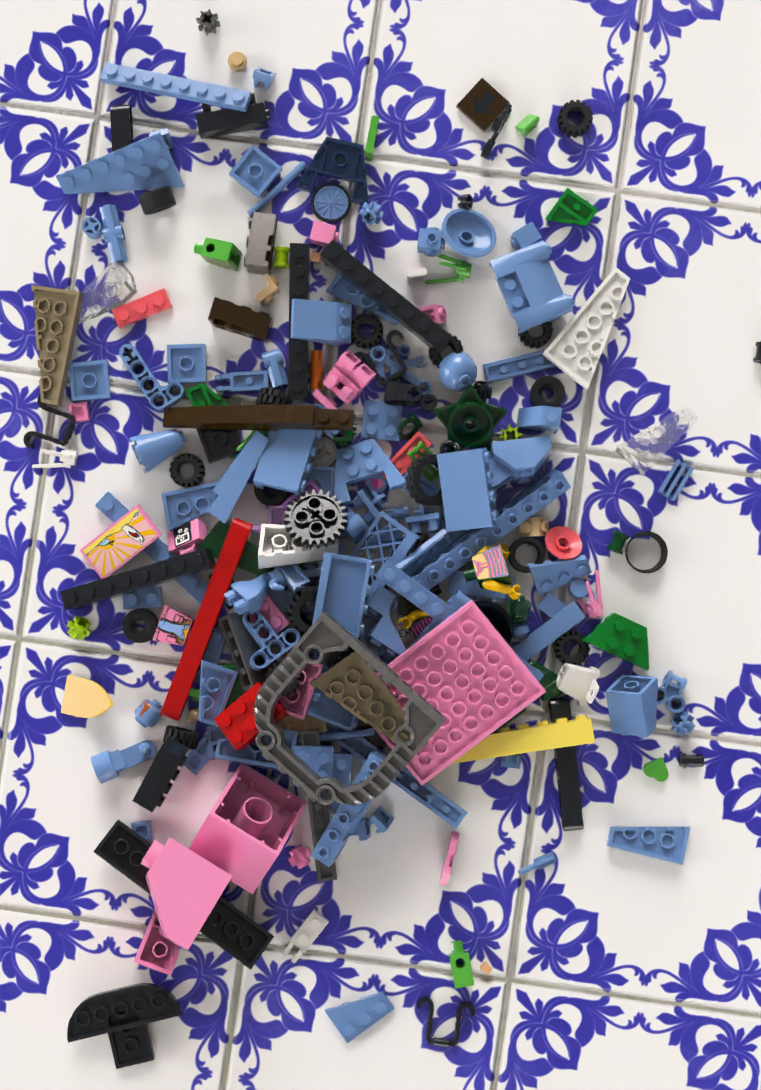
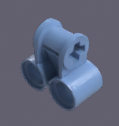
M345 505V513L348 515L345 532L357 545L367 532L368 526L357 513L355 514L349 506Z
M669 670L662 681L661 687L658 686L662 696L657 700V704L664 703L666 709L674 713L682 712L686 704L680 694L687 684V678L674 675ZM677 698L679 705L673 709L671 701Z

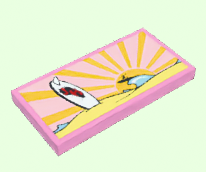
M138 504L80 551L100 578L103 579L115 573L161 537L162 533L140 504Z

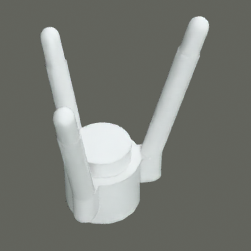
M47 441L64 450L56 452L40 449V452L59 456L60 461L63 463L32 465V468H71V465L75 466L77 463L78 451L74 450V447L62 446Z

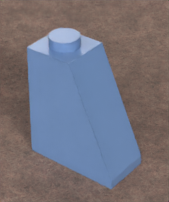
M551 406L519 408L517 426L522 429L554 433L560 428L562 408Z

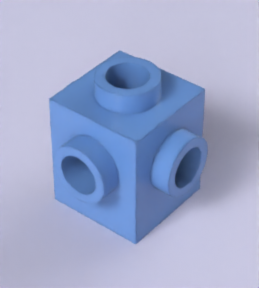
M436 227L420 228L417 253H424L429 257L440 255L441 249H445L446 242L444 237H442V231Z

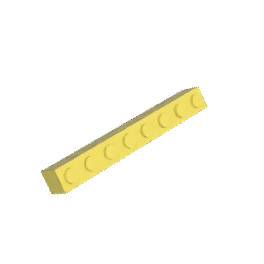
M587 715L575 716V720L559 718L556 719L555 723H548L547 720L536 722L537 725L529 726L528 723L517 725L515 729L505 726L495 733L492 732L451 764L595 743L591 717L587 718Z

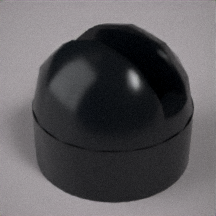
M470 194L461 195L457 199L460 201L457 204L458 207L471 210L473 206L472 196Z

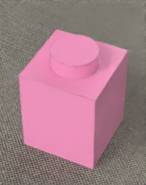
M314 220L309 238L311 244L327 247L332 240L336 243L338 242L339 233L335 225Z

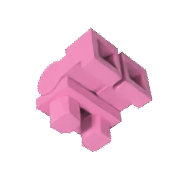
M347 350L340 356L338 362L322 381L328 389H331L347 404L353 401L376 376V373L365 363L358 366L361 360L350 350Z

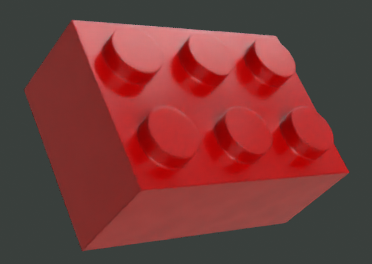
M257 682L214 718V721L236 750H245L256 741V737L259 734L255 724L254 704L258 691L264 682ZM279 700L275 706L274 722L276 723L288 714Z

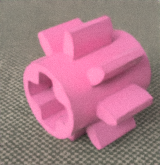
M298 845L289 851L291 856L288 857V861L292 867L297 865L298 869H301L311 862L309 857H311L312 853L308 846L303 848L302 845Z

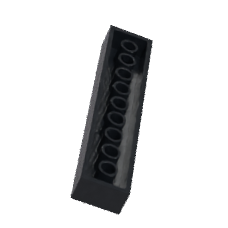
M118 819L93 852L151 895L145 878L149 868L142 865L141 862L152 844ZM221 896L199 931L250 970L274 938L271 933Z

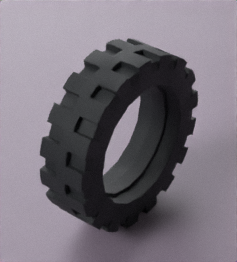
M437 454L419 456L417 460L411 462V467L407 469L408 475L405 477V481H407L406 488L410 492L409 495L415 499L416 503L423 506L442 505L441 488L436 495L429 496L422 489L420 482L421 472L425 466L432 464L438 468Z

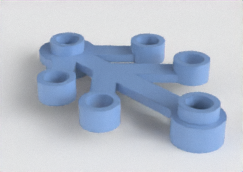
M376 345L369 350V358L376 364L377 373L385 380L387 378L384 375L383 363L390 368L391 375L397 371H402L399 362H394L389 358L394 356L391 349H386L382 345ZM408 345L396 348V351L402 357L409 356L411 351ZM402 348H407V349H408V353H407V354H403V353L401 352V349H402ZM376 352H381L382 356L380 358H376L374 354ZM423 356L403 360L407 368L415 366L423 368L426 364ZM418 359H422L424 363L422 365H418L416 361ZM408 371L407 374L403 375V378L412 385L419 387L427 386L428 390L422 392V396L430 394L432 385L429 381H420Z

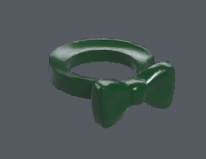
M411 412L408 414L410 418L404 420L398 428V435L404 440L411 439L418 432L419 428L423 427V424ZM415 422L413 430L409 434L404 435L403 428L407 424Z

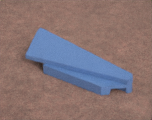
M258 431L253 434L212 490L218 496L207 512L223 523L227 522L268 443V439Z

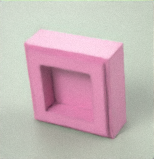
M87 401L68 404L69 414L74 415L77 420L75 423L90 421Z

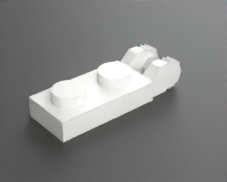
M313 909L290 938V942L281 954L286 956L293 945L297 946L299 950L291 959V962L295 963L302 953H305L329 923V920Z

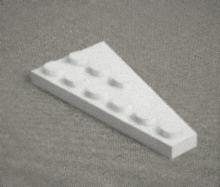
M616 267L543 353L544 357L586 390L589 388L630 278Z

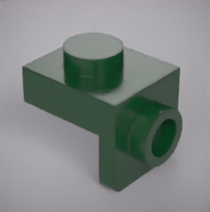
M354 423L353 431H345V437H333V442L341 447H347L348 443L353 444V435L357 434V424Z

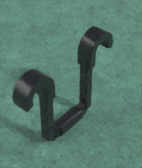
M507 104L501 116L497 115L491 127V131L494 134L491 139H488L480 155L486 160L489 158L490 152L496 143L495 140L505 122L508 121L512 111V105Z
M398 330L390 331L386 336V340L402 367V371H397L386 378V381H382L370 358L365 353L357 352L354 354L358 358L363 357L370 369L376 373L375 378L380 386L385 387L386 382H396L404 374H407L408 368L391 341L395 335L399 336L400 339H404L403 334Z
M39 395L37 403L40 408L68 418L70 423H68L65 430L64 440H59L39 432L29 431L23 438L25 446L35 449V445L30 443V439L33 436L62 446L69 444V439L71 440L76 426L75 422H77L75 416L45 406L44 403H41V396Z
M420 997L416 1003L417 1009L420 1008L423 1002H427L430 1005L425 1040L435 1046L454 1047L457 1045L462 1009L465 1007L471 1010L470 1014L474 1016L475 1009L473 1004L464 1001L458 1005L454 1039L452 1041L437 1037L433 1039L430 1036L434 1004L430 997Z

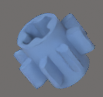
M372 200L369 204L366 202L363 204L359 214L362 215V222L371 226L374 222L379 224L384 212L381 211V204L379 205Z
M685 711L675 713L672 720H670L673 725L671 730L680 736H683L684 733L691 734L696 726L692 722L695 718Z

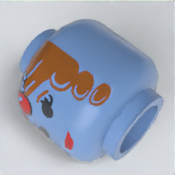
M145 699L135 710V720L144 728L155 726L163 717L160 715L161 708L163 707L162 704L156 699L153 701Z

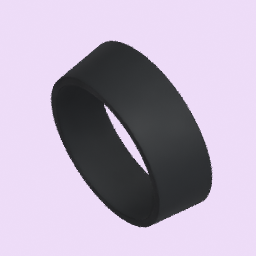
M650 531L635 534L628 541L625 549L627 562L634 570L640 573L658 571L665 564L668 556L665 541L658 534ZM638 536L652 537L660 545L661 558L657 565L651 569H638L629 561L627 554L628 546Z

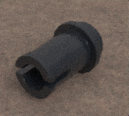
M686 753L679 755L678 763L684 769L693 766L703 767L704 756L703 754L686 755Z

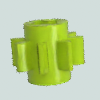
M508 424L507 430L500 429L503 435L499 436L498 439L507 441V434L512 432L515 440L521 437L522 433L516 431L518 426L513 429Z
M75 616L66 625L70 628L67 633L73 639L84 640L92 632L89 629L91 623L85 617L78 618Z

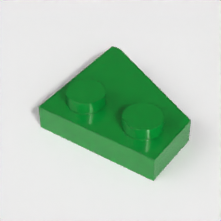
M567 188L545 219L552 222L587 226L598 209Z
M204 383L185 390L192 406L229 405Z

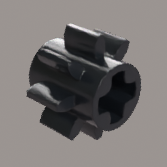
M475 381L473 387L483 402L486 403L487 399H491L492 387H488V382Z

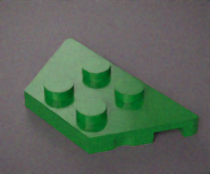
M610 613L603 623H599L594 628L595 630L582 640L637 667L649 670L647 628L623 616Z

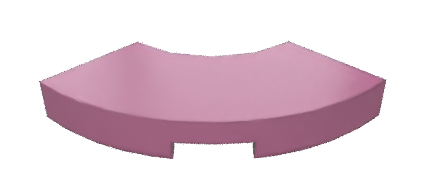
M452 831L441 869L439 884L444 886L448 883L454 855H456L460 834L456 831Z

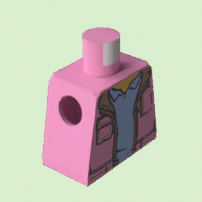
M165 605L153 640L181 646L186 645L194 619L172 606Z

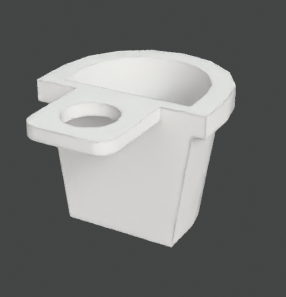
M565 663L558 673L556 685L559 690L576 699L579 705L583 706L586 700L592 704L599 690L596 680L600 671L593 666L586 668Z

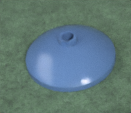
M464 208L452 210L445 216L442 222L441 231L444 240L454 251L463 256L471 258L484 257L493 250L496 244L494 227L486 217L474 210Z

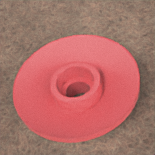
M563 526L553 527L545 536L546 548L559 559H574L582 550L580 537L570 528Z

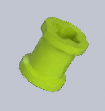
M284 246L274 247L275 262L272 264V267L276 269H289L288 253H290V248Z

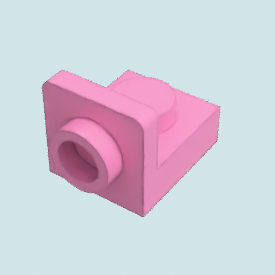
M432 304L418 308L435 323L446 324L447 313L443 305Z

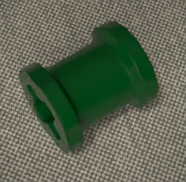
M613 530V538L610 544L606 546V549L622 555V548L625 541L629 539V536Z

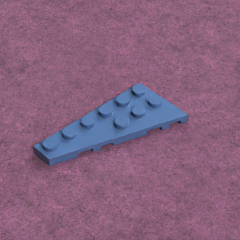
M161 132L56 175L64 194L148 190L164 186H170V188L185 187Z

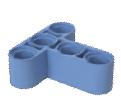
M257 610L253 613L256 617L255 623L247 620V615L250 614L247 611L242 616V623L261 648L250 657L249 665L253 670L260 671L293 648L300 640V634L296 629L291 628L277 636L260 611ZM259 630H265L268 637L266 639L261 638L258 634ZM286 634L294 636V643L286 641ZM276 645L279 648V654H272L270 646ZM256 656L263 659L264 663L262 666L255 664L254 658Z

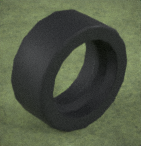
M521 537L515 540L509 547L508 561L516 571L530 573L528 566L520 565L515 558L516 549L522 544L534 546L538 554L535 565L544 562L545 549L537 539Z

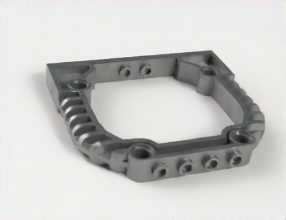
M328 612L321 614L295 644L292 651L266 679L258 691L254 704L255 724L259 731L256 737V745L263 751L261 754L267 760L274 761L277 764L276 768L283 774L287 773L292 778V783L298 788L302 787L312 801H317L322 805H330L334 801L350 805L362 804L379 796L447 720L443 714ZM350 646L367 661L366 666L373 672L377 670L382 675L380 678L386 684L390 685L392 683L409 700L404 705L405 724L401 725L395 732L397 745L369 777L361 783L345 786L335 777H320L285 745L284 731L274 722L275 706L282 693L308 664L315 665L325 660L327 652L345 651ZM314 648L320 653L318 659H314L311 656V651ZM402 730L410 732L411 738L409 740H404L401 737ZM265 734L269 735L272 739L270 745L264 742ZM324 789L331 791L332 797L330 799L324 797Z

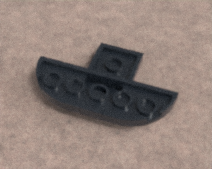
M138 983L97 993L83 1000L69 1020L67 1040L69 1043L108 1033L116 1069L155 1059L147 1023L181 1016L183 1011L176 997L162 986L153 983Z

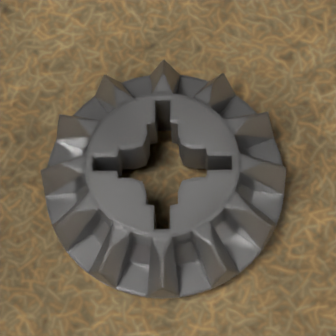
M322 437L321 440L318 439L316 445L320 450L325 444V451L330 455H323L319 460V453H317L316 457L312 458L311 463L313 465L326 467L334 462L337 448L331 439L327 437Z

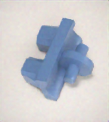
M366 488L361 489L357 492L358 495L352 500V503L357 509L363 505L368 507L369 511L363 514V518L367 523H370L376 519L380 511H382L381 508L386 505L382 500L386 495L384 492L378 495L375 490L370 494Z
M420 504V509L414 510V515L417 516L405 517V522L409 525L410 531L417 535L423 534L422 525L427 524L429 532L436 533L440 531L441 522H444L443 516H440L439 512L433 513V507L426 508V506Z

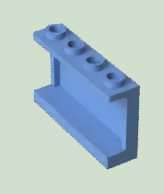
M277 428V431H269L267 435L268 443L261 454L253 479L256 488L264 489V486L295 493L296 497L305 492L307 487V481L305 480L307 474L310 475L312 471L311 461L317 455L318 446L316 445L318 439L321 440L323 430Z
M487 448L437 454L447 532L487 528L497 525L496 522L499 519L498 511L494 508L496 494L494 490L492 491L491 484L494 478L492 471L489 469L491 455Z
M324 552L312 625L323 612H328L357 639L359 634L363 635L365 623H361L362 615L367 614L368 604L365 603V597L370 596L371 584H368L369 576L373 577L375 565L371 564V559Z

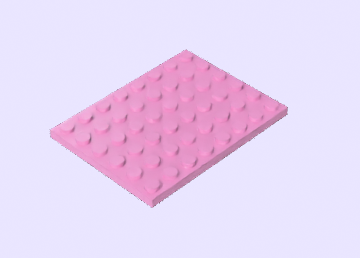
M473 600L466 603L387 665L447 718L428 740V745L419 750L406 765L407 769L421 785H424L546 692L544 687ZM384 682L404 709V705L409 699L392 683L388 685ZM376 731L393 750L396 744L384 734Z

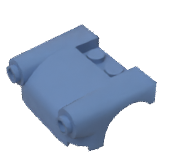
M543 240L489 262V266H492L498 287L511 317H513V320L515 319L519 328V334L542 323L554 322L561 316L573 311V306H575L572 296L563 294L548 259L552 253L551 247L548 242L545 243Z

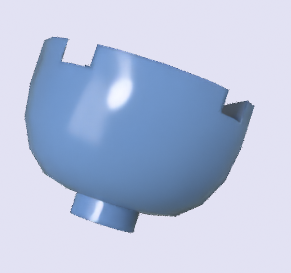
M455 352L450 353L439 365L438 377L443 385L450 390H466L468 385H473L476 380L477 367L473 359L465 352L458 354Z

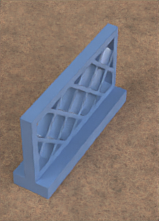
M380 511L350 556L358 557L357 553L359 550L366 549L368 559H371L370 548L379 547L381 558L371 559L372 562L382 560L383 565L385 560L389 559L392 564L397 565L409 555L421 537L409 531L385 512ZM382 517L389 522L390 529L380 531L379 521ZM395 530H401L406 534L402 541L395 542ZM390 531L392 543L382 544L380 533ZM371 534H377L379 545L369 546L368 537ZM393 545V555L391 557H384L383 546ZM373 573V577L371 576L372 585L370 595L377 585H380L383 588H386L387 584H385L380 579H375L374 575H376V573Z

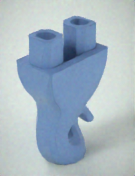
M274 569L271 572L258 576L256 579L237 581L231 584L232 590L225 593L224 597L226 603L229 606L233 605L239 615L247 611L253 614L262 606L266 598L268 586L272 590H285L284 585H286V582L279 570Z

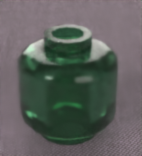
M520 596L517 600L510 599L507 601L506 611L511 616L514 624H526V621L531 618V602L526 600L525 596Z

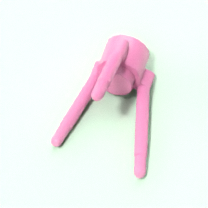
M598 570L595 571L597 600H594L589 581H586L590 602L586 603L587 607H585L581 599H576L582 608V612L587 614L588 619L603 615L602 609L604 608Z

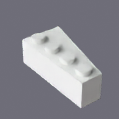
M262 524L258 550L259 569L323 560L324 552L338 554L339 539L334 538L335 544H332L330 541L327 542V548L320 544V549H317V546L313 544V547L309 549L308 543L302 547L301 541L295 543V537H289V532H286V525ZM314 530L313 532L318 533L321 530Z

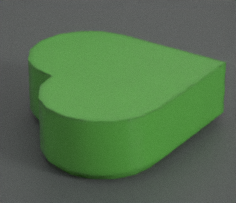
M662 757L646 763L643 767L645 775L651 778L654 777L659 782L667 780L669 776Z

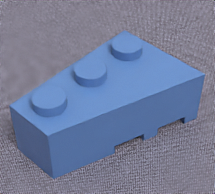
M455 571L450 575L449 594H454L457 590H460L465 595L473 596V600L484 601V597L492 598L491 602L503 603V599L513 600L509 597V594L481 589L477 579L466 582L463 571ZM510 576L512 582L510 586L512 588L515 585L516 577Z

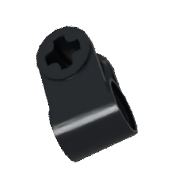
M394 381L386 382L385 404L414 407L419 403L422 396V390L419 386Z

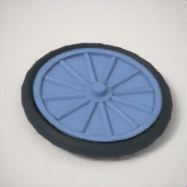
M324 184L312 196V211L323 222H339L350 211V195L346 189L338 184Z

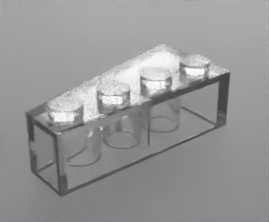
M684 405L662 420L634 435L629 440L619 444L615 451L644 476L697 423L699 417Z

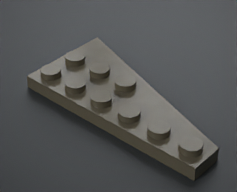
M31 285L35 300L33 301V309L36 312L34 325L36 348L39 351L40 359L38 360V367L41 371V378L39 380L41 403L62 407L84 293Z
M356 651L347 655L309 683L314 688L321 690L327 697L341 704L343 708L357 718L374 727L380 734H384L397 745L395 732L401 725L405 724V710L378 674L366 666L367 661ZM408 730L401 731V737L404 740L411 738Z

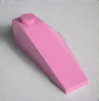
M154 909L133 963L171 976L178 959L179 946L164 937L156 910Z

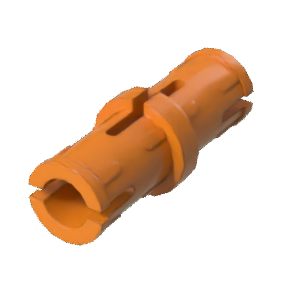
M312 350L310 351L311 364L309 368L310 389L322 390V372H324V368H322L323 351Z

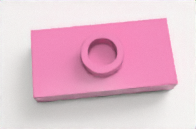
M318 389L312 393L314 400L324 406L325 409H337L335 401L330 397L327 399Z

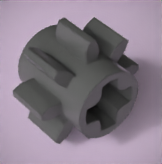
M210 9L206 12L200 11V18H196L197 23L200 24L198 26L199 31L204 30L207 36L212 32L216 34V27H220V22L217 21L219 18L218 14L215 13L213 15Z

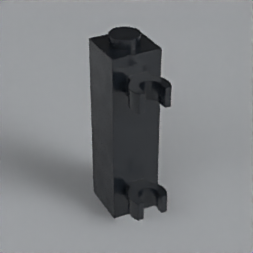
M251 92L252 97L246 112L232 109L211 111L210 105L202 103L203 113L196 114L200 137L205 139L268 127L267 120H271L269 108L265 109L263 102L256 103L254 92Z

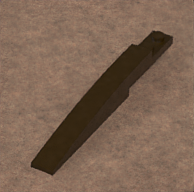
M314 405L165 408L163 427L277 431V428L353 431L355 413L354 410L316 409Z

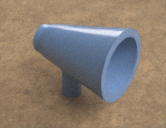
M379 524L380 531L390 529L389 524L383 528ZM401 530L394 531L395 542L402 541L406 535ZM390 531L380 533L382 544L392 543ZM373 534L368 538L369 546L379 545L377 534Z

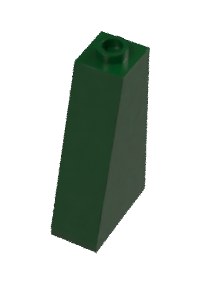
M219 520L196 549L210 548L213 557L218 559L230 525ZM248 540L238 567L258 576L275 569L274 567L259 569V548Z

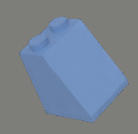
M621 675L605 691L612 733L645 738L654 731L657 713V677Z

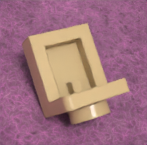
M267 273L264 277L269 286L255 295L261 305L264 303L269 304L275 299L274 296L279 293L277 286L280 284L274 276L270 277Z
M530 517L518 526L519 538L546 536L549 530L546 517Z

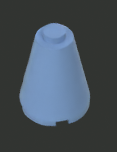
M177 429L129 438L131 442L134 441L135 443L131 446L139 464L145 466V469H142L144 473L151 471L184 446L183 442L186 441L182 431L178 432Z

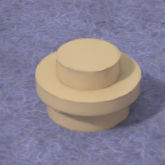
M233 52L228 58L229 67L233 71H242L247 65L246 56L241 52Z

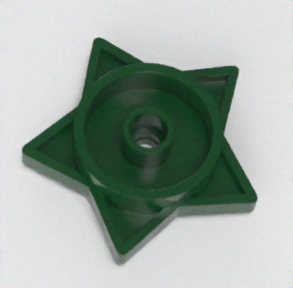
M472 384L468 385L457 403L434 409V414L447 429V440H454L462 448H487L489 452H491V444L493 442V429L507 413L506 408L484 403ZM468 420H473L471 424L467 423ZM447 446V452L455 451L454 447Z

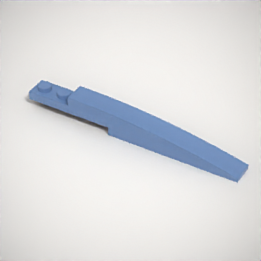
M327 723L328 731L323 733H333L347 730ZM365 737L334 740L364 763L370 753L379 748ZM406 766L391 782L454 828L459 826L468 813L430 783L426 782L424 785H421Z

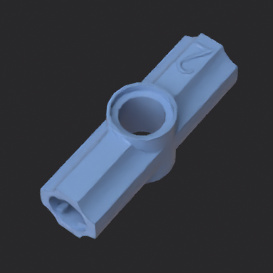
M110 204L104 205L99 209L104 227L102 228L103 237L106 245H108L111 263L113 265L125 264L128 262L124 243L126 239L123 227L119 221L117 207Z

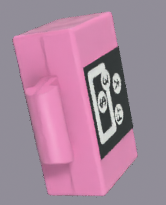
M195 519L167 532L169 552L180 556L197 551L196 548L207 536L206 524L199 519Z

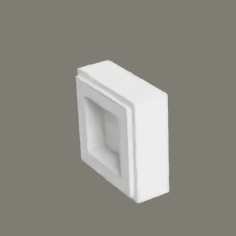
M426 267L407 270V280L409 282L426 279L427 277Z

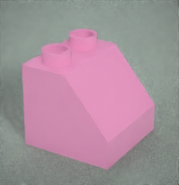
M240 764L210 811L189 849L232 875L231 882L253 894L281 852L308 802L251 767Z
M170 837L165 845L154 840L141 862L142 865L149 868L145 877L164 937L179 947L188 950L232 878V875Z

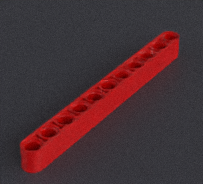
M234 518L161 709L160 715L178 722L182 716L189 692L199 671L201 660L204 658L225 602L224 594L230 589L253 527L251 523L238 518Z

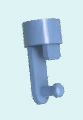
M145 740L121 751L118 749L112 752L106 750L91 757V763L99 782L103 784L119 777V772L152 759L157 753V747L152 741Z

